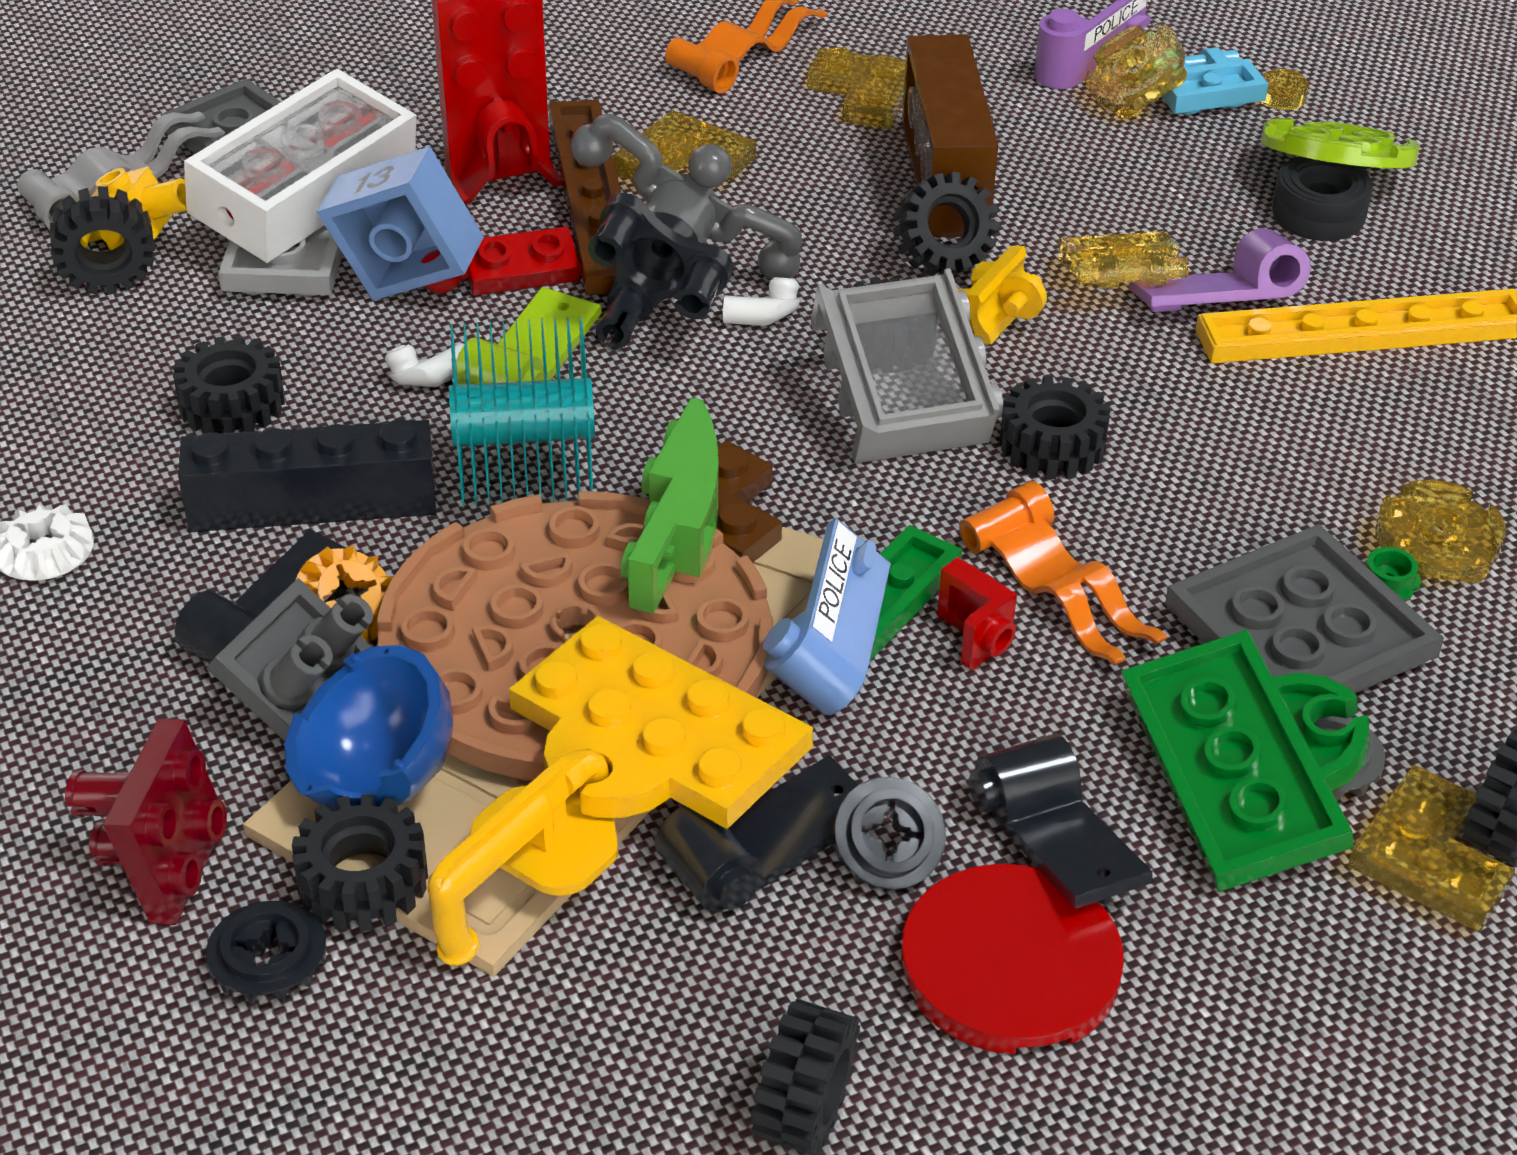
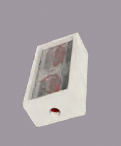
M335 69L184 160L187 213L268 263L324 226L316 211L338 175L415 151L417 115L341 70Z

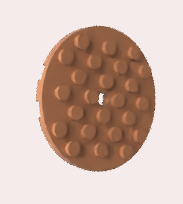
M579 491V501H560L542 504L540 494L490 506L491 516L464 528L459 523L454 522L415 550L399 568L384 594L377 618V645H403L423 653L439 674L450 692L453 715L452 741L447 752L448 754L483 770L532 782L545 770L544 750L547 735L550 731L511 710L508 689L568 640L564 636V631L572 630L578 625L585 626L597 615L756 697L768 672L764 666L768 653L763 650V642L769 631L773 628V617L767 601V587L759 571L747 555L740 558L733 550L723 543V533L716 529L711 553L700 578L676 572L654 614L629 608L628 580L621 578V562L630 541L637 542L643 532L649 499L610 492ZM571 633L569 639L576 633Z

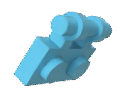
M1218 47L1202 49L1199 55L1181 57L1178 53L1161 55L1157 61L1144 62L1142 66L1144 80L1146 82L1156 80L1155 89L1174 114H1195L1205 109L1225 106L1237 108L1246 103L1266 101L1269 83L1249 59L1240 60L1237 50L1221 51Z

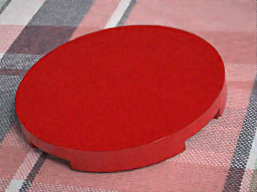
M990 864L956 872L943 878L924 892L916 901L905 922L901 960L905 977L917 998V1007L934 1025L957 1040L971 1046L997 1053L1015 1054L1016 1048L1046 1046L1064 1040L1068 1044H1073L1094 1031L1108 1016L1116 1002L1123 973L1124 951L1120 934L1113 919L1098 901L1075 908L1039 868L1016 864Z

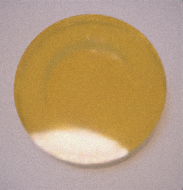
M1273 69L1262 75L1269 83L1266 101H1260L1262 104L1277 110H1295L1306 103L1309 82L1302 74L1289 69Z

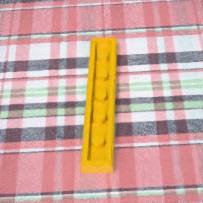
M1515 289L1202 313L1198 314L1195 331L1211 364L1517 338V291Z

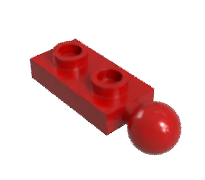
M568 226L483 238L464 275L424 287L431 292L443 294L455 289L460 280L468 279L472 295H483L580 281L581 266ZM430 251L422 258L421 263H429L435 260L440 255V251Z

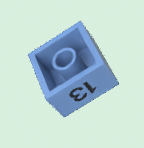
M430 146L338 175L316 211L373 301L464 275L484 238ZM430 251H440V255L435 260L429 263H421L422 258Z

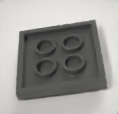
M1320 524L1168 586L1165 605L1203 643L1248 629L1272 677L1293 673L1326 676L1348 687L1354 693L1438 657L1444 637Z

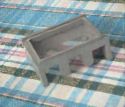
M950 268L945 269L943 275L831 290L819 283L817 284L811 325L813 331L827 329L824 346L825 365L828 370L839 368L842 377L838 396L839 410L842 417L854 416L857 431L852 449L854 464L990 442L996 419L1001 418L1003 414L1002 394L996 383H990L985 369L986 350L984 342L980 336L973 335L969 323L970 305L967 294L964 290L958 291Z

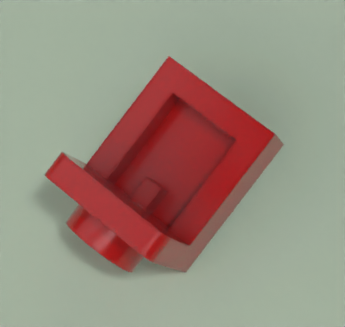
M957 557L941 569L937 616L963 632L960 663L968 669L974 670L991 656L997 657L1001 655L1013 641L1016 633L1014 617L1017 594L997 582L990 575L983 573L960 557Z

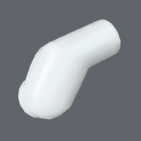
M463 343L455 345L456 360L464 346ZM408 344L388 351L385 356L386 364L391 369L388 375L399 385L438 387L453 379L451 348L430 359L418 360L415 348Z

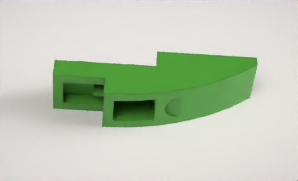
M691 397L679 420L672 419L669 422L662 450L658 457L651 456L645 465L641 487L643 493L649 494V507L644 520L643 532L637 542L630 541L621 562V578L628 580L629 608L654 614L675 573L678 572L700 578L710 556L718 518L719 460L713 422L704 401Z

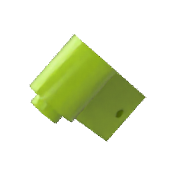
M542 287L516 319L521 381H532L528 320H530L534 381L544 380L541 318H543L547 380H551L556 374L554 318H556L561 368L568 358L567 317L569 319L573 352L580 342V317H582L583 334L585 336L601 315V305ZM515 321L505 333L508 382H519ZM477 337L467 341L470 384H480ZM502 337L498 344L493 343L496 383L506 382L504 338ZM480 339L483 384L493 383L491 342ZM464 346L456 360L458 385H466Z

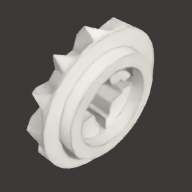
M40 503L35 511L29 513L15 510L13 521L0 522V571L16 579L45 580L61 576L78 567L90 555L94 545L93 533L85 514H72L66 504L60 505L53 510H47ZM46 535H52V538H48V537H45V536H46ZM31 539L37 540L35 543L32 542L30 544Z

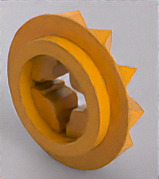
M354 545L344 549H330L326 547L320 553L307 560L300 569L296 579L299 578L324 602L337 590L339 580H343L348 588H366V591L360 597L371 607L373 620L360 636L368 643L378 637L377 618L381 602L393 579L392 576H387L379 566L378 556L368 557L357 552ZM335 600L326 602L330 608L337 603Z

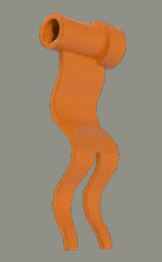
M766 0L747 29L732 22L723 21L714 26L705 39L697 45L681 37H676L667 46L665 60L668 65L699 78L701 85L722 94L727 92L735 83L739 72L738 62L753 45L758 44L773 52H779L788 45L799 23L805 17L814 15L823 18L828 15V12L821 9L812 10L803 6L795 7L786 13L773 34L765 38L777 10L784 4L794 6L799 2V0Z
M1028 481L1007 492L1005 500L960 521L959 532L965 546L972 553L978 554L993 547L1003 557L1013 576L1023 589L1031 594L1049 592L1058 599L1066 612L1076 638L1092 655L1106 659L1114 666L1126 660L1125 655L1118 648L1108 644L1099 633L1094 623L1085 591L1080 584L1082 582L1094 592L1109 621L1119 631L1130 637L1147 639L1155 644L1167 639V635L1160 629L1145 625L1136 619L1127 607L1114 575L1106 565L1100 561L1082 564L1074 560L1067 552L1055 530L1050 526L1054 521L1053 505L1047 492L1039 483Z

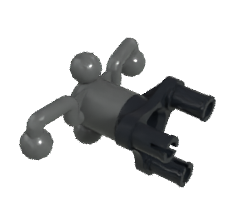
M615 114L600 115L592 124H585L572 134L570 150L573 158L580 165L592 168L600 167L611 157L613 140L641 162L634 173L633 183L638 194L647 200L644 204L640 198L628 193H618L610 197L600 214L601 225L588 244L589 255L597 264L604 267H613L614 262L617 263L615 281L607 298L608 308L596 326V335L602 343L606 340L609 332L614 330L615 334L608 346L611 348L625 347L630 342L637 323L643 321L657 304L674 294V299L678 300L675 302V307L680 314L690 319L705 317L710 311L711 303L716 293L722 291L727 285L734 267L732 259L727 252L720 247L706 244L708 238L716 242H729L740 234L744 226H747L774 239L763 246L758 255L760 272L768 280H772L774 277L792 278L798 272L800 267L799 251L803 241L802 234L795 225L750 204H739L732 207L715 195L712 188L723 184L729 178L732 169L730 156L722 147L714 144L701 145L690 156L688 164L690 174H681L665 166L659 148Z

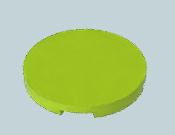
M1275 118L1268 120L1263 125L1261 143L1266 147L1300 157L1339 164L1376 168H1410L1416 166L1420 145L1415 140L1407 139L1405 145L1395 144V135L1392 132L1353 124L1322 120V123L1303 122L1302 126H1294L1295 119Z

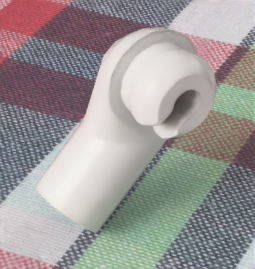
M774 277L769 283V296L762 298L725 296L723 323L767 326L796 311L801 299L797 298L798 282L793 278Z

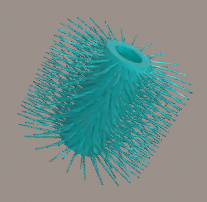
M567 317L569 379H561L556 318H554L557 379L547 380L543 318H541L544 380L534 381L530 320H528L532 381H521L516 320L519 382H508L503 321L506 382L496 383L490 321L493 383L484 384L478 322L477 346L480 384H470L467 336L464 323L466 385H458L454 333L451 324L453 385H449L450 420L453 447H457L463 508L465 506L462 446H471L476 507L475 446L484 445L489 506L490 489L487 445L497 444L501 503H503L500 444H510L515 499L512 443H523L526 492L528 497L525 443L536 442L539 494L541 497L538 442L548 441L552 498L554 502L551 441H561L565 500L567 501L565 440H573L579 500L578 440L585 439L590 491H593L591 439H595L594 406L591 377L587 378L582 317H580L579 324L582 378H574L572 344L569 319Z

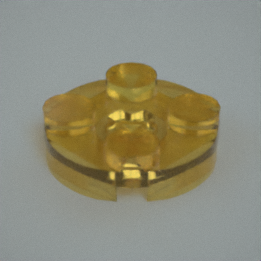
M1155 24L1157 30L1145 32L1140 25L1130 27L1114 35L1098 49L1093 57L1097 65L1092 75L1087 71L1086 83L1100 106L1107 110L1116 111L1121 118H1132L1141 113L1145 106L1158 100L1169 90L1175 89L1184 83L1187 78V70L1184 67L1185 51L1175 33L1169 27ZM1139 65L1138 68H1136L1135 70L1131 71V69H1132L1134 66Z
M1420 480L1403 485L1400 495L1391 498L1389 493L1383 499L1376 522L1375 534L1380 547H1396L1410 553L1418 562L1419 575L1442 580H1461L1466 583H1478L1488 576L1490 567L1499 557L1505 538L1506 526L1501 513L1490 502L1486 511L1481 505L1471 501L1474 491L1451 482ZM1431 527H1441L1443 532L1434 530Z

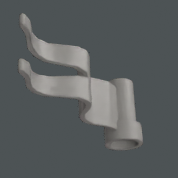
M199 111L191 114L172 112L162 115L153 123L143 146L134 154L122 155L103 147L90 148L80 154L67 171L52 179L38 169L24 172L18 180L17 188L19 193L35 207V213L38 218L50 229V223H53L52 214L55 208L63 210V199L70 195L78 202V190L88 188L91 196L97 189V180L109 171L124 168L126 172L149 166L157 179L168 170L178 147L187 139L197 136L216 138L224 135L225 131L220 127L210 129L192 126L179 128L168 136L159 154L154 159L163 134L172 125L180 122L197 123L206 118Z

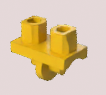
M1010 246L996 261H981L972 270V287L970 289L957 288L958 291L964 290L967 294L970 305V326L973 328L974 335L980 336L984 344H992L1016 317L1022 319L1034 318L1046 305L1047 293L1041 278L1024 271V260L1027 255L1025 246Z

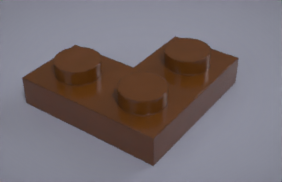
M725 440L717 446L719 473L716 529L723 533V543L733 550L740 558L747 555L752 563H754L782 540V521L748 503L772 484L773 464Z

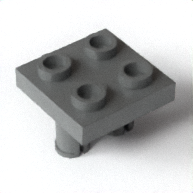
M297 578L230 642L206 669L285 741L294 713H302L318 688L345 665L342 660L348 658L351 653L357 654L372 647L360 636L373 620L372 609L364 599L352 594L344 595L330 608L306 584Z

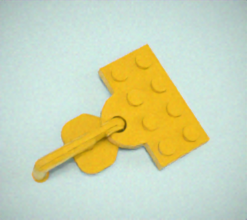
M597 615L508 689L510 709L550 731L547 735L544 750L545 770L527 786L514 787L505 791L474 819L470 829L471 835L445 856L429 877L428 893L433 927L437 939L436 951L438 957L450 966H461L475 957L479 949V938L477 933L467 925L464 899L499 867L542 893L554 896L577 893L588 887L618 857V842L614 818H625L649 812L670 798L728 829L813 748V727Z

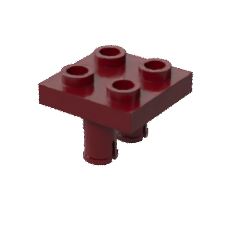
M158 719L129 773L74 771L66 784L65 801L67 806L72 807L70 812L75 817H106L105 820H100L93 826L90 834L89 850L91 856H96L94 859L96 865H122L149 923L177 925L190 896H193L199 889L202 871L215 843L219 842L225 834L227 811L224 803L219 800L206 770L204 755L197 749L185 719Z

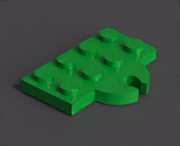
M1248 629L1121 671L1124 689L1218 892L1354 848L1353 831L1332 791L1349 783L1365 764L1370 745L1368 715L1354 717L1346 727L1335 731L1323 730L1314 725L1318 720L1325 717L1333 716L1347 719L1358 713L1357 695L1348 687L1326 676L1306 673H1293L1272 677Z

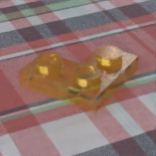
M842 47L820 48L808 70L807 89L847 95L843 103L842 122L890 130L903 103L906 61H901L891 55L870 56L852 53L850 50Z
M671 110L641 133L659 148L663 164L675 172H678L684 166L688 167L691 154L701 145L706 144L720 146L729 154L732 169L729 178L725 182H729L756 160V141ZM621 148L613 154L617 175L633 180L635 170L641 161L624 148Z
M1414 764L1354 845L1348 867L1479 933L1509 889L1515 872L1514 868L1454 840L1469 819L1467 815L1470 807L1476 801V794Z

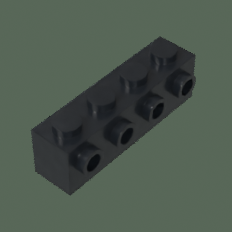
M393 420L387 423L332 424L326 427L284 430L271 428L254 432L224 434L210 432L194 436H181L178 479L189 532L436 515L435 475L429 420Z

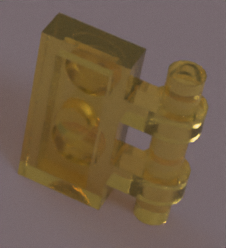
M1165 231L1059 238V259L1071 272H1075L1078 285L1097 284L1099 289L1118 288L1119 282L1146 281L1148 286L1166 285L1168 279L1187 278L1189 274L1188 258L1186 256H1179V244Z

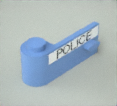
M837 518L827 524L806 610L792 620L789 618L780 620L769 631L763 642V650L768 653L764 663L765 668L823 715H832L843 709L857 695L864 683L891 564L876 552V545L873 541L868 540L864 542Z

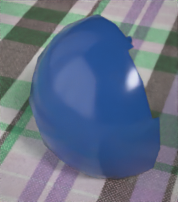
M403 645L370 647L357 654L351 653L348 658L342 660L345 665L318 688L302 713H294L285 740L286 772L298 792L320 805L325 804L327 807L337 810L336 799L349 796L350 806L361 805V794L374 795L375 806L377 807L381 806L386 797L396 800L397 806L408 803L442 769L452 741L453 715L450 692L423 653Z

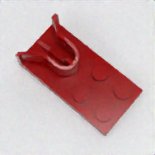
M431 0L446 174L464 204H470L487 181L536 171L552 186H561L562 179L550 160L543 0Z

